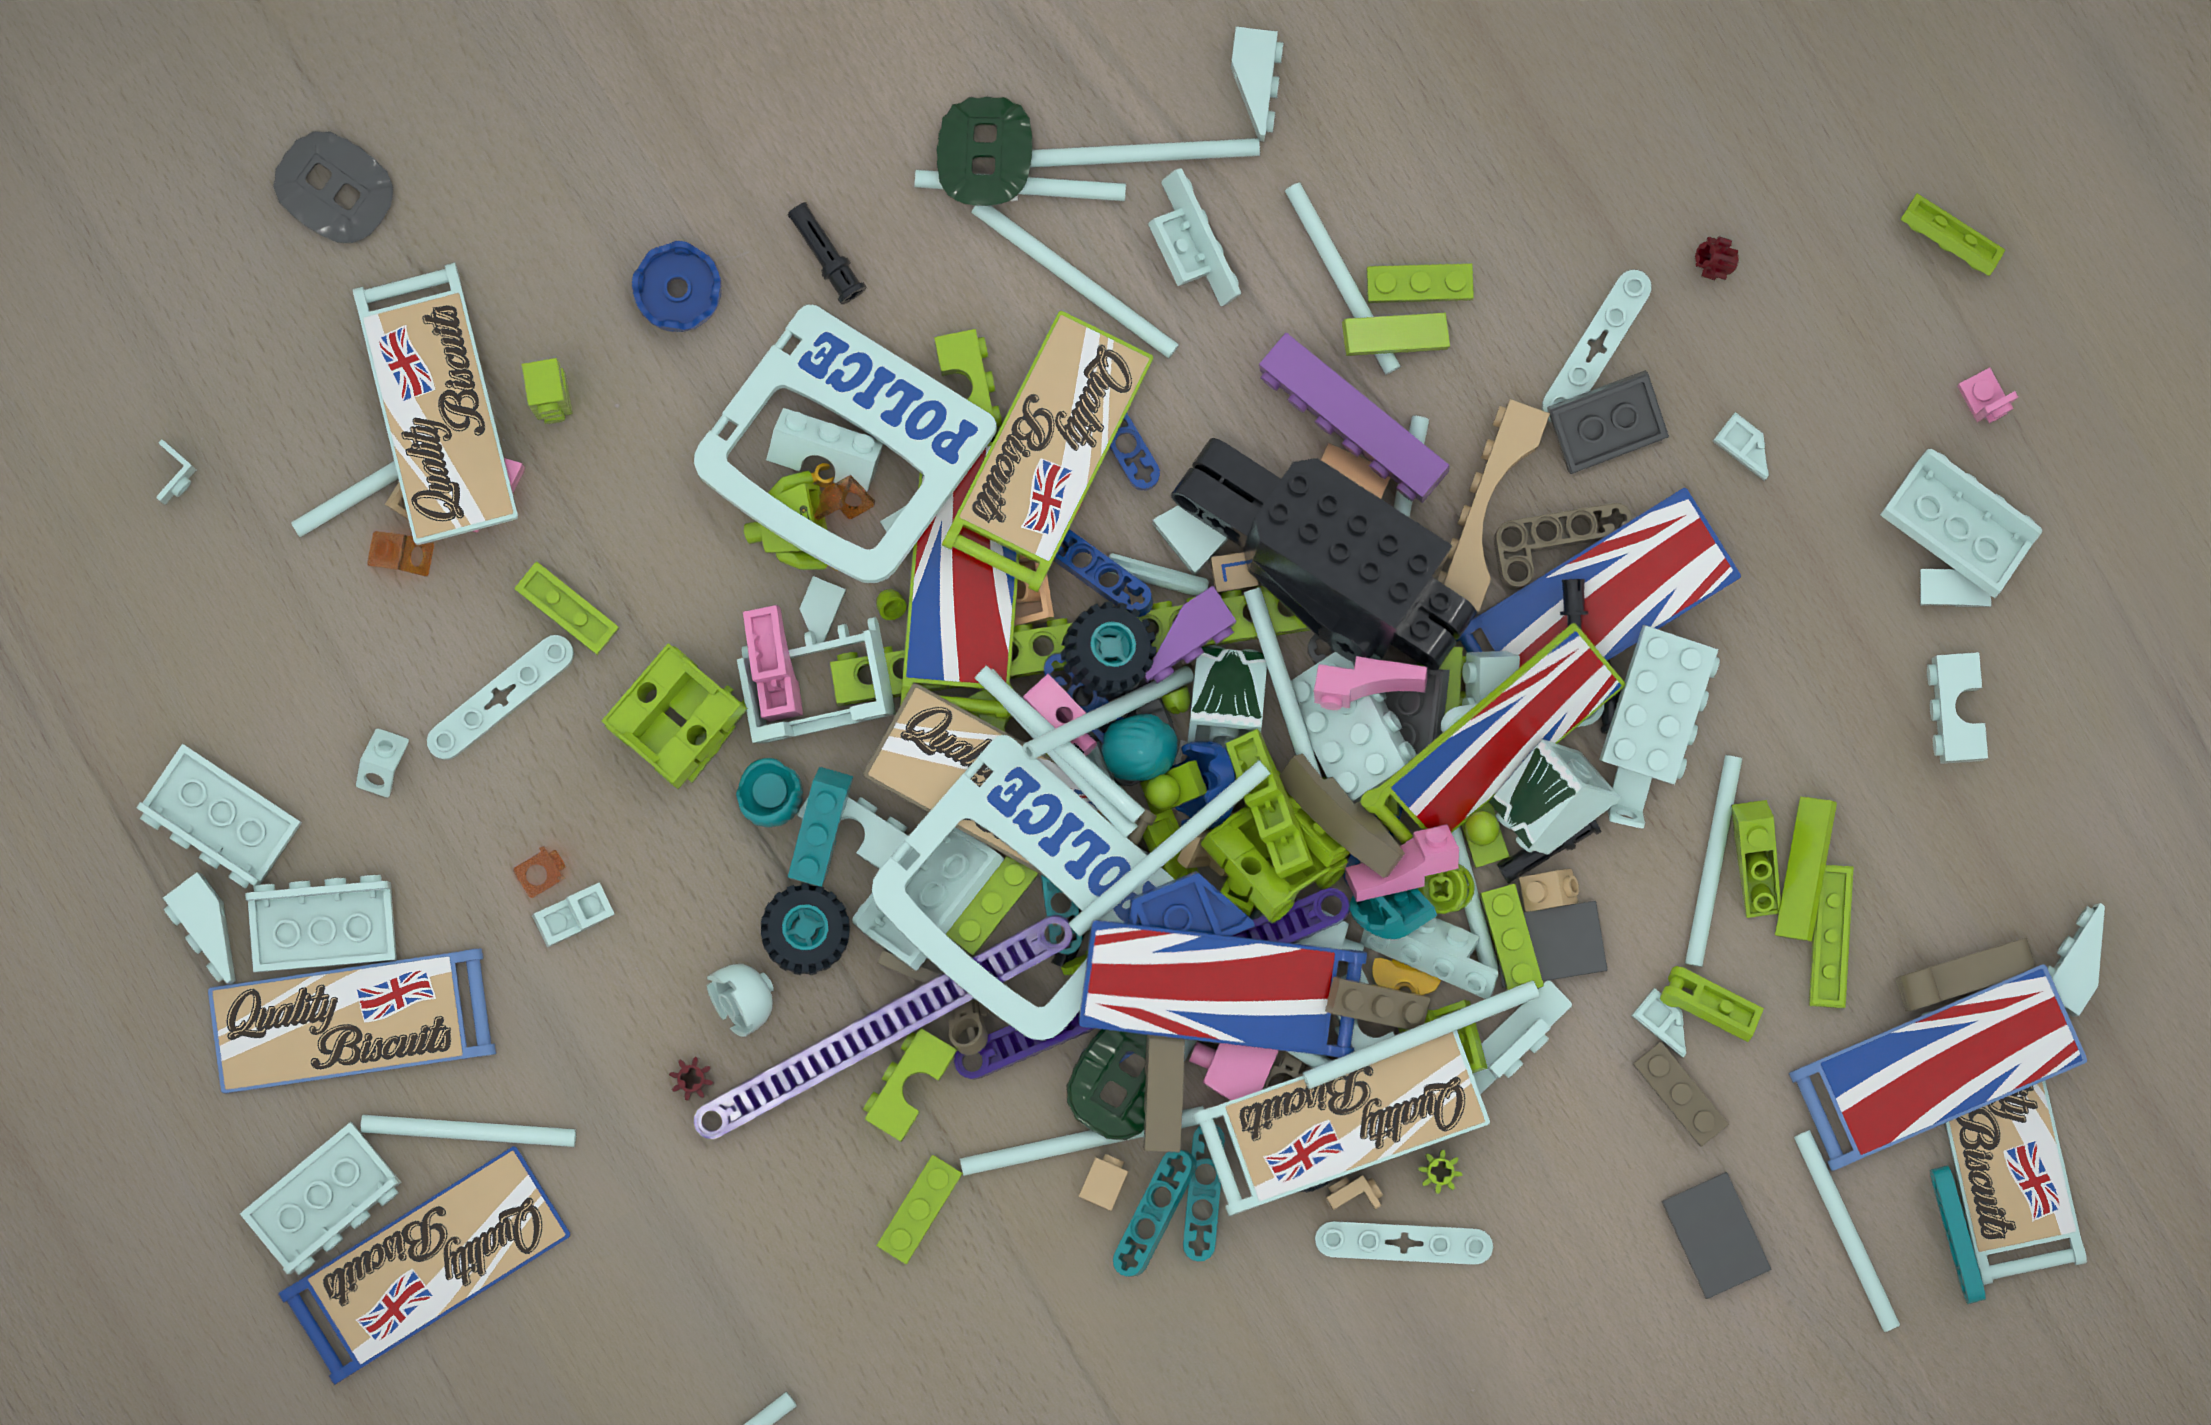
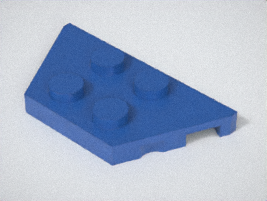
M1197 871L1130 898L1128 924L1228 936L1255 926L1252 919Z

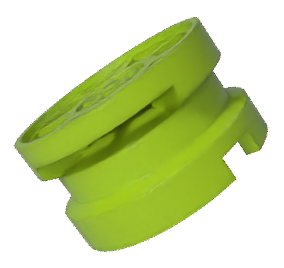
M1458 864V869L1425 876L1424 887H1419L1418 890L1435 907L1436 913L1446 914L1464 909L1473 898L1475 886L1470 872L1464 866ZM1464 874H1465L1466 878L1468 879L1469 885H1467V882H1466V879H1465V877H1464Z

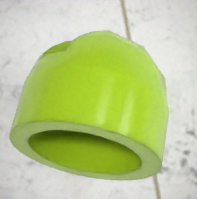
M886 589L880 592L876 598L877 610L885 620L898 619L906 611L907 604L903 596L894 589Z
M1187 686L1180 687L1161 697L1166 710L1172 714L1185 713L1191 704V696Z

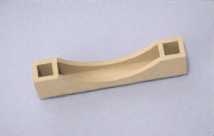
M1511 399L1506 408L1499 406L1493 422V426L1499 429L1495 440L1487 439L1481 459L1487 460L1483 473L1476 472L1469 492L1475 493L1471 507L1464 504L1457 524L1463 526L1459 540L1456 538L1451 540L1450 544L1453 547L1447 557L1451 559L1447 573L1441 571L1437 579L1467 599L1475 607L1476 615L1480 611L1491 580L1485 563L1482 545L1483 521L1488 502L1503 476L1521 459L1536 451L1550 415L1548 412Z

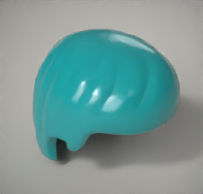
M1139 714L1116 720L1110 724L1103 738L1101 752L1105 765L1116 778L1128 781L1149 780L1165 774L1171 769L1178 752V739L1173 728L1156 715Z
M762 758L751 763L745 769L736 792L740 811L744 817L754 825L766 828L782 826L792 820L800 810V805L803 802V787L800 776L795 770L786 767L782 762L774 758Z

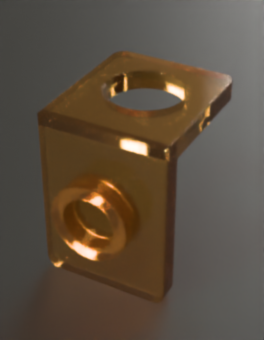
M849 475L837 483L830 484L821 492V500L814 517L819 521L840 509L848 519H853L874 507L875 500ZM848 492L857 494L861 498L862 503L858 506L846 504L845 500Z
M375 531L372 536L367 565L401 570L427 577L430 570L434 543L429 542L416 545L412 536ZM419 546L423 552V559L418 566H414L411 561V553L415 547Z
M542 846L539 848L541 852L514 868L515 875L530 898L538 896L565 879L561 870L566 868V865L556 849L550 852L547 847ZM533 865H541L547 871V878L541 885H532L527 880V871Z

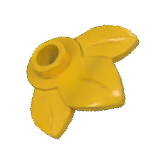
M1384 958L1374 959L1372 974L1378 986L1396 990L1408 987L1412 993L1425 995L1435 991L1441 983V979L1395 959H1392V961Z

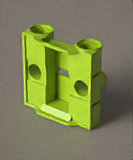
M668 643L602 719V722L610 732L628 747L633 748L655 767L654 769L661 776L679 789L699 766L694 760L698 759L702 763L705 758L713 757L718 753L721 747V739L725 736L720 730L723 729L725 732H728L748 708L725 688L719 687L678 648ZM656 689V697L651 702L646 703L648 693ZM670 707L687 720L682 727L665 714ZM707 732L705 741L700 745H695L697 736L700 733Z
M1248 805L1210 831L1201 842V846L1228 875V886L1237 895L1250 897L1249 899L1271 923L1285 916L1293 907L1298 892L1313 882L1321 890L1328 889L1334 885L1344 874L1348 863L1347 859L1344 858L1326 867L1308 848L1313 865L1281 879L1276 874L1274 865H1270L1267 861L1271 857L1267 844L1260 837L1252 810Z

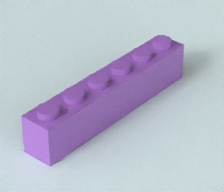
M1287 332L1259 363L1260 372L1263 373L1260 378L1275 391L1279 387L1290 395L1287 400L1302 413L1306 409L1317 417L1314 422L1329 435L1333 432L1337 433L1344 439L1342 445L1356 457L1360 454L1364 455L1371 461L1369 467L1381 478L1386 479L1389 476L1399 484L1396 489L1408 500L1413 501L1416 498L1423 503L1448 474V463Z

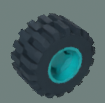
M1113 601L1104 602L1101 607H1099L1098 603L1090 606L1087 611H1083L1068 628V633L1063 637L1061 645L1065 646V648L1061 651V660H1067V664L1063 668L1066 674L1071 672L1074 674L1075 677L1071 681L1076 686L1080 682L1085 685L1083 691L1088 694L1095 690L1097 691V697L1105 698L1108 693L1115 697L1119 696L1123 691L1128 692L1143 679L1147 670L1149 671L1154 661L1151 659L1156 655V647L1152 646V643L1156 640L1154 632H1147L1146 629L1150 626L1147 619L1141 622L1137 618L1140 614L1138 610L1134 608L1131 613L1126 611L1127 604L1120 602L1117 607H1113Z
M801 883L800 886L791 885L786 887V890L783 892L779 891L765 908L761 920L762 943L770 959L785 971L789 970L797 975H813L819 971H825L842 957V953L846 950L848 944L850 922L846 908L833 892L826 891L824 887L811 886L809 883Z

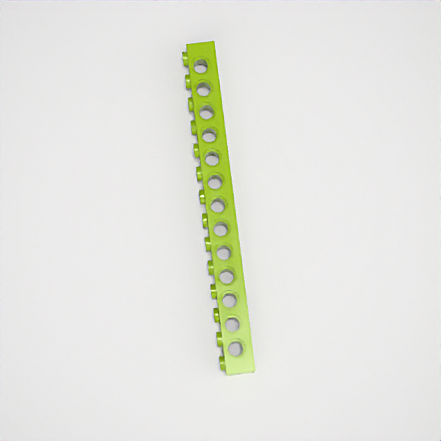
M1259 586L1276 636L1311 631L1295 615L1286 617L1280 614L1278 611V603L1280 601L1264 586ZM1242 590L1221 593L1222 600L1236 619V624L1231 627L1234 633L1218 644L1211 640L1202 647L1258 639L1253 622L1247 621L1243 616V609L1247 606L1245 596L1242 595ZM1195 597L1187 598L1186 603ZM1172 601L1154 603L1149 613L1137 617L1141 622L1147 619L1158 627L1156 640L1152 643V646L1156 647V654L1183 605L1173 607ZM1067 618L1046 621L1047 627L1033 629L1032 624L1014 626L1013 645L1017 647L1019 654L1011 662L1010 679L1044 674L1045 660L1050 655L1059 653L1065 648L1061 644L1072 623L1068 624ZM1040 638L1049 639L1054 646L1051 654L1048 656L1037 655L1033 650L1036 640ZM892 646L883 647L893 698L901 697L903 679L897 678L893 673V669L896 663L904 661L905 650L893 652ZM858 652L837 655V661L830 662L837 706L841 707L876 701L873 684L866 685L858 679L860 670L870 666L868 656L858 657ZM1057 660L1053 661L1051 665L1054 670L1052 672L1064 671L1063 667L1067 664V661L1059 663ZM918 684L931 692L958 688L952 686Z

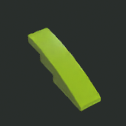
M1255 729L1225 743L1237 778L1259 760L1271 773L1246 794L1244 800L1252 810L1261 839L1267 844L1276 874L1283 879L1313 865L1289 797L1260 731Z

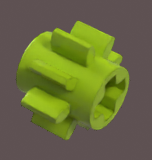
M1445 1150L1439 1152L1438 1159H1434L1427 1153L1425 1157L1429 1164L1427 1167H1418V1171L1426 1172L1427 1179L1421 1185L1435 1184L1436 1194L1440 1193L1441 1185L1445 1184L1449 1189L1454 1190L1455 1186L1451 1180L1454 1176L1460 1177L1463 1175V1173L1454 1170L1453 1165L1459 1160L1458 1157L1452 1158L1450 1161L1445 1159ZM1439 1161L1444 1162L1443 1166L1445 1169H1449V1176L1442 1177L1441 1182H1437L1436 1175L1431 1174V1167H1437Z

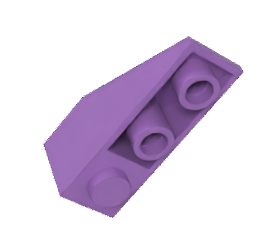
M1213 586L1182 606L1153 659L1154 662L1151 669L1147 670L1144 676L1147 683L1154 679L1158 684L1175 672L1172 668L1173 665L1183 659L1186 664L1190 663L1204 653L1201 648L1211 640L1218 644L1234 633L1231 627L1236 624V619Z

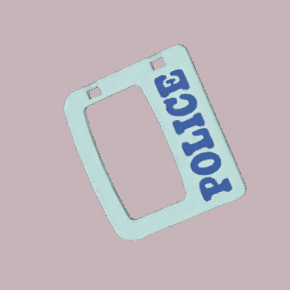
M806 305L796 313L785 328L784 333L775 345H772L723 411L722 416L712 430H709L700 442L694 454V465L703 482L779 537L860 582L878 583L888 579L897 570L987 447L997 431L996 421L988 412L820 307ZM793 335L801 341L792 354L789 355L782 351V349ZM786 388L834 412L886 445L924 475L923 484L875 548L866 550L818 526L768 494L727 461L731 450L778 389ZM728 421L737 425V428L728 440L725 441L718 435Z
M1000 735L990 742L879 869L873 879L872 895L876 906L949 978L1026 1037L1035 1040H1046L1055 1037L1063 1031L1080 1011L1087 959L1047 1005L1036 1007L991 975L946 936L907 895L905 884L963 819L973 820L1015 850L1059 888L1081 911L1100 897L1147 855L1127 837L1124 838L1110 822L1036 758L1033 760L1026 758L1023 753V747L1010 736ZM985 764L993 773L979 787L971 778ZM912 847L920 856L906 871L898 864V861ZM1160 868L1100 920L1128 923L1130 898L1175 879Z

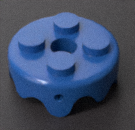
M674 241L650 250L632 277L633 295L642 315L651 324L670 332H685L703 325L713 316L722 294L720 275L713 260L703 251L684 241ZM675 279L684 280L688 285L686 294L680 298L672 297L668 293V285Z
M1194 741L1183 745L1181 750L1184 755H1187V758L1183 762L1171 767L1173 769L1196 760L1207 789L1205 795L1175 807L1177 811L1189 816V819L1181 821L1180 827L1235 781L1234 768L1229 753L1217 742ZM1233 806L1205 830H1213L1230 817Z

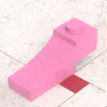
M775 605L743 612L752 681L757 683L761 718L771 722L802 716L803 710L799 681L796 680L788 651L781 608Z
M1356 656L1354 669L1319 664L1314 687V701L1325 709L1340 710L1341 707L1350 708L1352 701L1372 694L1393 691L1425 693L1427 667Z
M1448 825L1413 832V838L1400 846L1405 854L1388 877L1383 878L1364 863L1346 867L1345 878L1356 901L1359 902L1424 887L1425 876L1458 869L1459 847Z

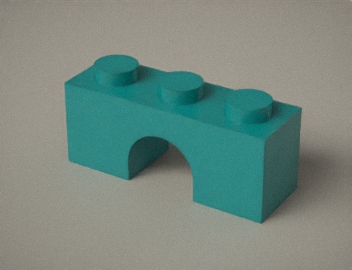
M819 767L812 782L788 878L822 887L829 872L836 845L835 839L847 804L854 776Z

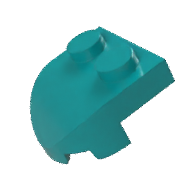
M1417 888L1359 902L1356 901L1353 895L1350 901V912L1353 919L1368 932L1385 939L1403 938L1437 916L1435 907Z

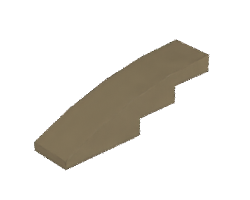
M1303 753L1293 756L1279 775L1285 790L1328 835L1349 853L1383 878L1388 877L1405 854L1377 817L1373 813H1369L1361 805V801L1357 803L1352 802L1333 777L1323 780Z
M1147 1034L1144 1072L1146 1075L1144 1151L1180 1152L1185 1039Z

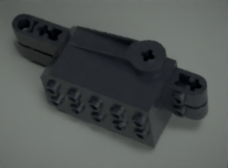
M1210 438L1192 463L1193 468L1187 470L1171 493L1173 501L1183 510L1242 547L1248 572L1313 633L1342 657L1352 662L1356 661V656L1371 658L1375 654L1383 658L1392 645L1421 665L1432 670H1438L1455 646V639L1461 637L1476 615L1475 607L1467 599L1436 580L1453 545L1319 458L1293 462L1281 479L1222 440Z

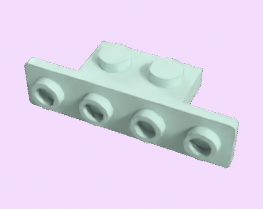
M1179 168L1162 180V185L1175 211L1154 218L1148 225L1177 285L1180 286L1206 276L1219 304L1224 306L1241 294L1238 279L1228 266L1223 255V248L1216 240L1208 224V217L1205 211L1201 209L1193 193V186L1190 180L1185 176L1183 170Z
M1436 917L1400 939H1385L1365 929L1363 931L1360 943L1369 949L1484 999L1490 998L1493 994L1499 972L1470 959L1477 946L1478 935Z
M1546 981L1544 987L1538 989V998L1523 1003L1481 1044L1488 1069L1473 1073L1480 1094L1503 1074L1508 1078L1511 1077L1524 1064L1519 1058L1529 1049L1533 1053L1538 1051L1549 1040L1545 1033L1572 1006L1570 1000L1551 981Z

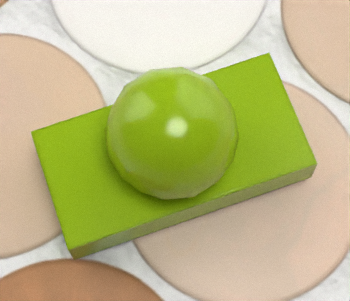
M1196 760L1187 762L1169 770L1165 774L1140 783L1150 811L1154 815L1201 797L1207 792Z
M1488 802L1481 809L1471 814L1461 825L1475 868L1509 858L1499 821L1496 818L1493 806Z

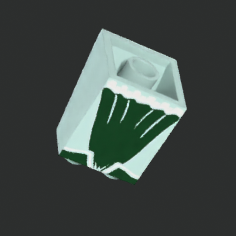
M1210 645L1201 647L1204 653L1196 658L1187 744L1194 741H1214L1222 745L1228 752L1225 743L1255 729H1258L1261 733L1267 664L1263 653H1259L1256 650H1230Z
M1542 739L1492 797L1489 803L1498 812L1496 818L1499 822L1516 833V841L1523 849L1530 853L1537 851L1548 855L1619 801L1620 796L1580 751Z

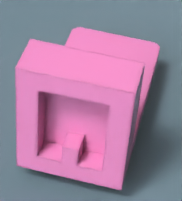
M1991 368L1957 385L1976 422L1986 418L1991 423L2005 416L2014 409L2011 403L2018 398L2016 391L2005 396Z

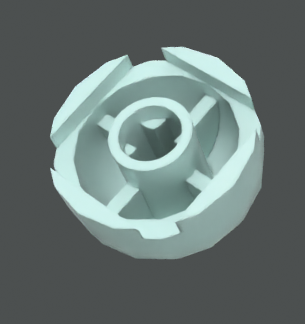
M733 964L723 967L707 977L708 980L712 981L707 985L711 1002L722 1020L726 1019L727 1015L735 1024L730 1028L735 1034L745 1037L760 1028L767 1021L772 1011L773 999L771 992L773 991V985L765 973L759 974L754 968L744 964Z

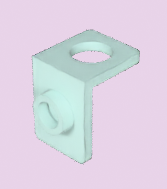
M161 439L159 444L184 465L156 497L165 505L174 495L179 497L187 490L191 484L189 478L197 469Z
M376 729L360 759L356 786L380 796L389 797L395 770L408 746L409 740L385 730ZM374 773L379 775L384 780V784L375 785L367 779L366 774Z
M1621 767L1617 768L1612 788L1620 796V799L1607 810L1609 821L1644 828L1643 809L1652 777Z

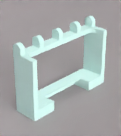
M876 617L868 618L869 630L863 631L862 634L850 636L847 624L838 625L839 639L817 644L814 632L810 631L804 634L806 646L788 650L790 658L865 642L876 701L851 706L850 709L791 722L767 725L766 720L761 718L757 683L752 681L748 646L742 647L743 658L737 659L745 706L748 708L746 712L752 743L764 744L896 715L879 623Z

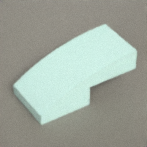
M1920 569V605L1991 607V595L1955 569Z
M599 882L568 896L565 900L534 913L532 917L548 948L613 916L614 911Z

